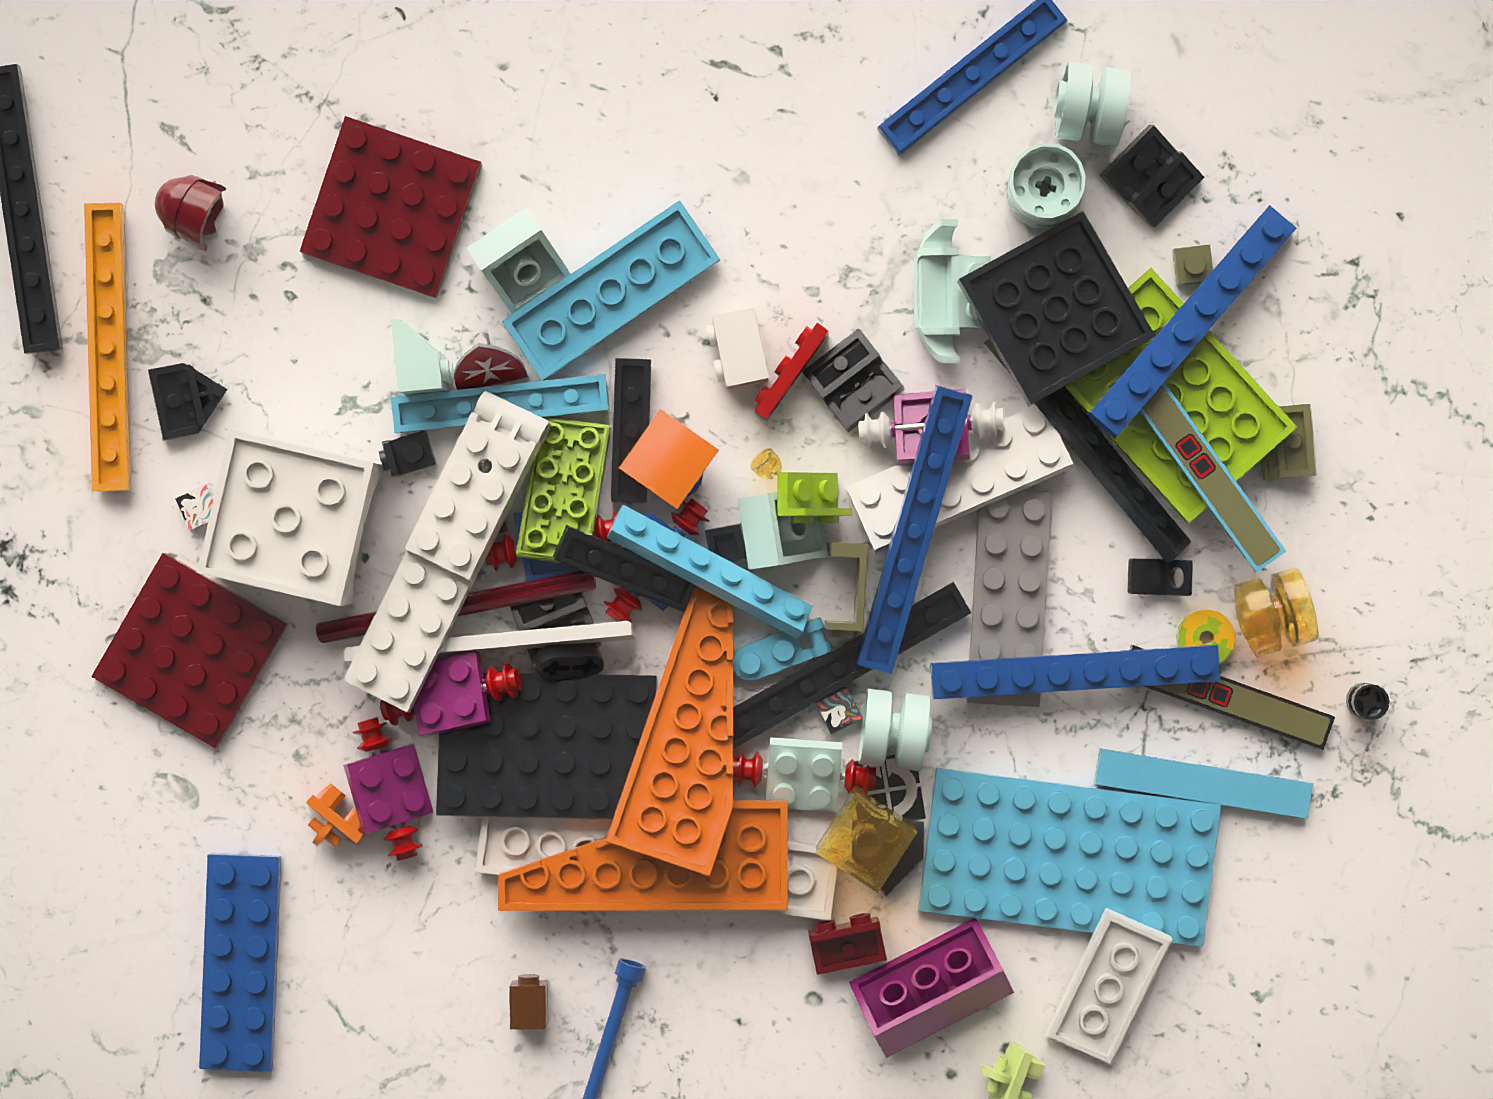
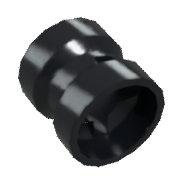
M1357 683L1349 689L1346 695L1347 708L1352 714L1363 719H1379L1386 714L1389 708L1390 700L1384 688L1375 684Z

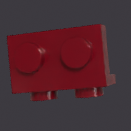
M861 913L850 916V922L836 925L835 920H828L814 924L815 929L809 930L808 935L817 975L887 961L878 916L871 918L870 913Z

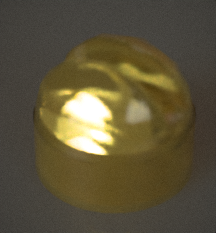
M766 448L756 455L750 468L762 479L771 480L774 478V475H777V472H781L782 462L771 448Z

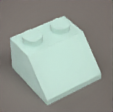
M527 208L467 248L480 270L512 314L571 274Z
M398 318L391 319L398 392L407 396L450 391L449 383H455L453 362H449V359H446V356L408 324Z
M777 492L738 498L749 569L828 557L823 523H817V516H814V523H792V516H777Z

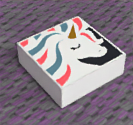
M206 483L174 498L188 531L208 523L214 500V494L209 484Z

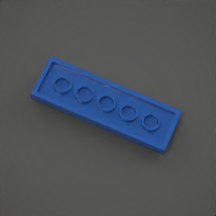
M228 853L207 854L199 1069L271 1072L273 1070L281 856Z

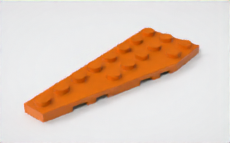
M696 586L683 614L606 842L710 877L733 808V605Z
M733 800V808L710 877L607 843V837L498 874V911L788 910V801Z

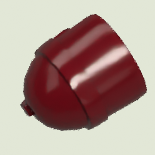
M194 175L170 179L159 188L155 196L154 206L156 215L166 232L187 241L201 250L207 251L208 246L203 243V235H211L217 231L214 223L224 207L222 192L226 191V187Z

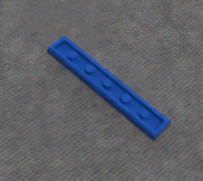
M1035 0L882 122L877 129L900 156L1067 23L1068 19L1052 0Z

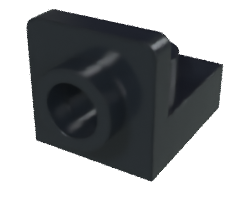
M427 430L393 440L382 441L384 450L378 451L383 470L385 472L390 470L393 477L437 465Z

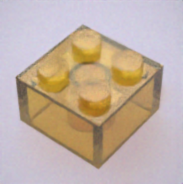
M854 786L816 845V854L878 893L918 831L915 824Z

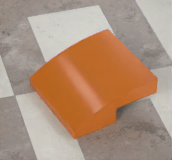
M660 409L619 469L678 509L719 449Z

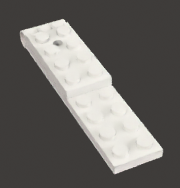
M487 391L481 395L475 406L474 413L471 412L404 548L407 551L343 681L406 712L411 711L527 473L549 432L550 421ZM490 461L492 463L491 471L483 473L482 465Z

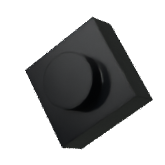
M741 523L705 530L709 551L730 562L747 559Z

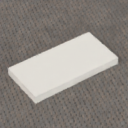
M1105 908L1045 1032L1046 1038L1108 1065H1112L1170 947L1172 937Z

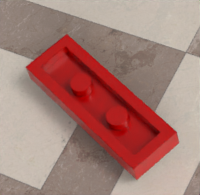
M816 323L813 329L808 326L805 327L795 342L799 349L792 358L787 355L783 358L774 371L779 376L771 388L765 384L753 402L758 405L755 409L757 415L768 421L827 338L829 330L819 323Z

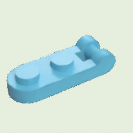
M821 617L807 621L800 635L808 634L812 647L802 650L799 639L783 631L739 648L733 656V670L736 675L743 680H757L833 651L830 641L825 640L821 628H824Z

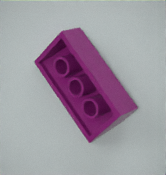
M976 918L849 982L868 1025L886 1058L1014 993L1001 964Z

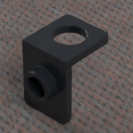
M1130 558L1128 561L1127 592L1139 595L1191 596L1192 560H1173L1167 564L1164 559ZM1178 568L1182 570L1184 576L1183 583L1179 588L1174 582V574Z

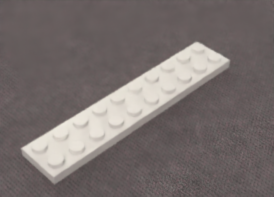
M482 817L475 872L498 875L501 872L605 838L608 835L613 819ZM788 841V910L756 911L830 921L840 848Z

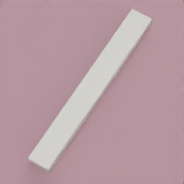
M629 621L450 637L446 638L437 657L453 656L474 650L480 653L543 648L548 645L636 639L635 626ZM359 646L346 647L344 649L345 662L352 663Z

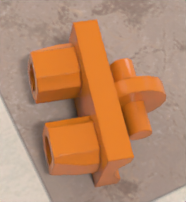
M332 784L324 788L317 797L312 795L306 802L307 805L328 821L324 825L314 817L309 822L308 826L317 833L312 843L318 847L325 839L332 846L336 847L342 840L332 832L333 828L336 827L358 845L364 835L361 834L362 829L356 808L354 807L345 819L335 813L334 810L346 795Z

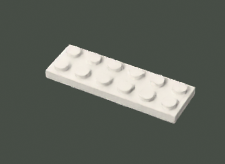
M1036 405L1004 418L1005 430H998V438L995 437L992 431L984 432L982 439H979L974 432L969 434L970 460L953 462L935 528L1073 468V462L1058 431ZM896 465L846 487L875 554L889 548L912 465Z

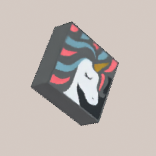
M847 686L815 702L831 735L863 719Z

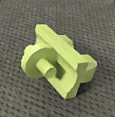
M1009 1042L1005 1056H998L994 1067L989 1065H983L981 1073L989 1077L986 1090L991 1093L988 1099H1032V1094L1022 1089L1025 1077L1034 1080L1040 1078L1045 1066L1044 1063L1019 1044Z

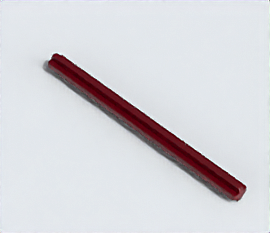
M582 571L471 592L468 593L458 616L594 590L596 588V577ZM376 612L318 623L316 625L318 641L328 643L363 636L366 634Z

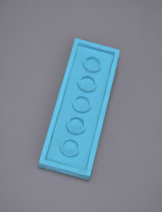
M679 200L511 314L502 323L541 380L545 381L718 263L720 258Z

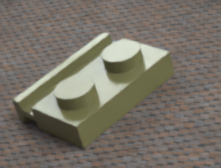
M1311 404L1279 406L1297 428L1261 459L1263 480L1317 475Z

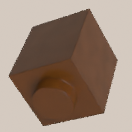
M536 974L519 975L518 980H512L509 986L510 1030L546 1029L549 1023L548 980H539V975Z

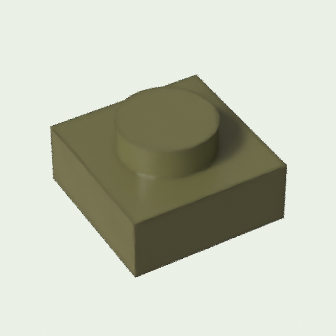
M1210 244L1174 248L1172 250L1176 285L1202 283L1212 272Z

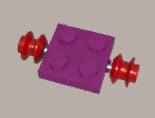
M474 650L436 659L410 712H406L383 700L380 701V711L382 717L385 720H389L393 726L398 725L400 717H404L407 722H412L416 716L418 736L423 738L490 723L487 693L496 702L502 701L504 693H508L514 699L518 695V690L522 689V680L518 669H513L509 663L504 664L502 672H498L493 666L489 667L484 679L481 654Z
M378 717L357 723L359 730L352 732L353 734L361 735L362 743L357 747L358 750L363 752L373 751L370 753V757L344 764L343 767L363 834L391 826V829L394 830L389 831L383 840L392 842L393 850L388 856L396 855L397 861L417 856L416 849L423 846V844L414 843L413 835L418 831V828L410 825L404 826L406 821L434 812L414 744L387 752L384 749L380 750V748L386 747L392 738L383 736L382 728L387 722L380 723Z

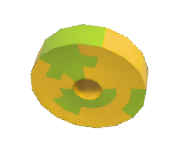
M1209 609L1196 610L1185 616L1179 624L1176 634L1177 646L1218 645L1219 663H1221L1233 651L1235 643L1234 628L1229 619L1220 612ZM1204 631L1210 632L1212 637L1208 644H1203L1200 641V635Z

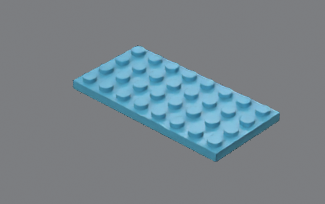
M936 768L918 910L1094 933L1105 908H1108L1171 936V943L1203 946L1221 804Z

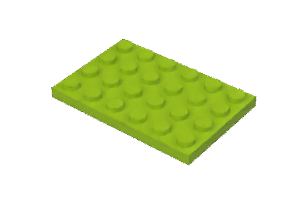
M1152 268L1147 270L1128 287L1155 336L1184 304ZM1210 331L1204 335L1165 381L1167 387L1235 481L1241 478L1297 428L1292 420ZM1154 338L1064 387L1065 390L1089 414ZM1139 412L1115 439L1105 432L1187 524L1207 508Z

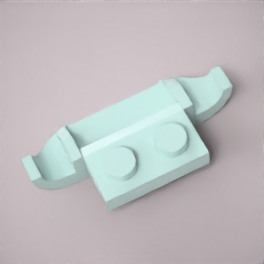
M941 219L937 221L921 242L917 257H914L915 329H918L922 342L928 352L941 363H960V356L955 353L953 336L960 335V329H984L957 281L959 278L991 262V256L959 255V248H952V237L955 229L958 227V219Z

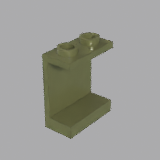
M829 542L828 556L857 558L853 622L825 620L824 627L832 630L831 635L833 637L854 638L855 631L863 632L868 544Z

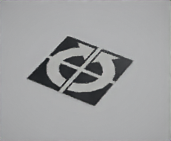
M895 755L887 756L883 767L869 766L876 768L875 789H868L867 796H865L862 788H854L853 790L858 820L911 821L926 818L919 772L897 769ZM859 760L854 761L856 766H864V764H859Z

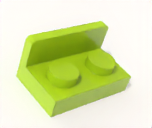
M777 472V516H792V523H814V516H817V523H839V516H852V508H838V473Z

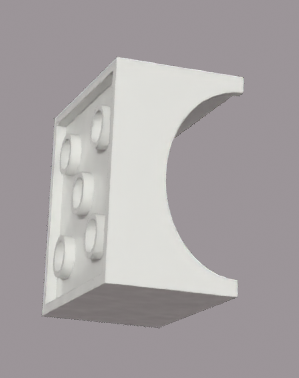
M230 429L197 573L338 606L353 604L355 596L353 590L354 574L359 545L374 490L380 477L383 476L384 470L382 465Z

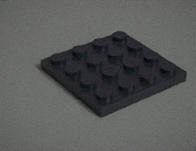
M1084 211L959 278L957 281L1028 407L1155 337L1153 330Z

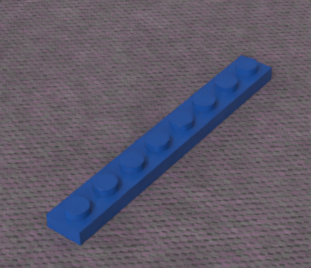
M1269 205L1087 416L1115 439L1297 228Z
M935 385L856 663L859 666L890 674L893 672L973 397L971 394Z
M1218 645L930 663L932 699L934 700L1220 681Z

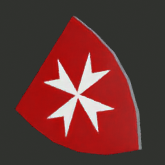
M485 332L475 335L473 347L463 354L453 372L457 390L487 387L528 377L521 359L506 349L491 345L489 334Z

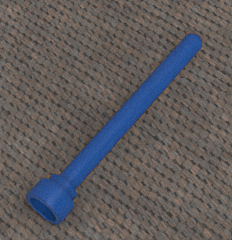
M624 958L618 960L615 974L617 975L616 982L619 984L583 1099L598 1098L632 988H636L637 983L643 980L646 966L639 962Z

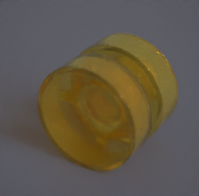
M1297 568L1271 574V595L1260 578L1235 584V610L1238 624L1252 653L1256 657L1281 650V630L1292 647L1318 640V623L1312 598L1306 582Z

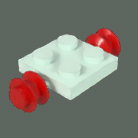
M770 737L769 761L765 763L764 767L763 758L759 752H756L753 759L745 758L742 751H740V758L733 757V779H738V787H740L743 780H751L754 788H756L761 783L762 774H764V779H767L766 800H787L788 809L837 812L839 784H843L844 780V788L849 795H851L854 788H862L865 796H867L868 789H875L876 768L869 767L870 765L856 766L854 760L851 759L845 765L844 773V769H841L842 742Z

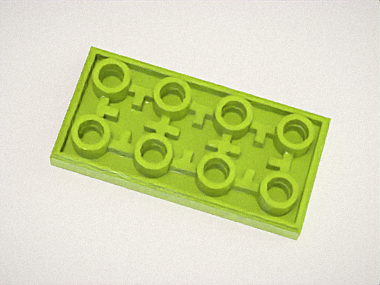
M542 417L550 421L551 426L530 468L516 551L517 557L557 562L552 557L566 525L594 536L611 432L610 425Z

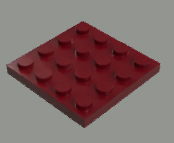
M345 116L299 252L437 299L482 162Z
M162 553L91 677L208 745L217 748L289 623L204 574L197 573V570L171 555Z

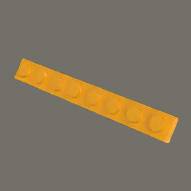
M84 203L92 491L131 490L124 209L122 203Z

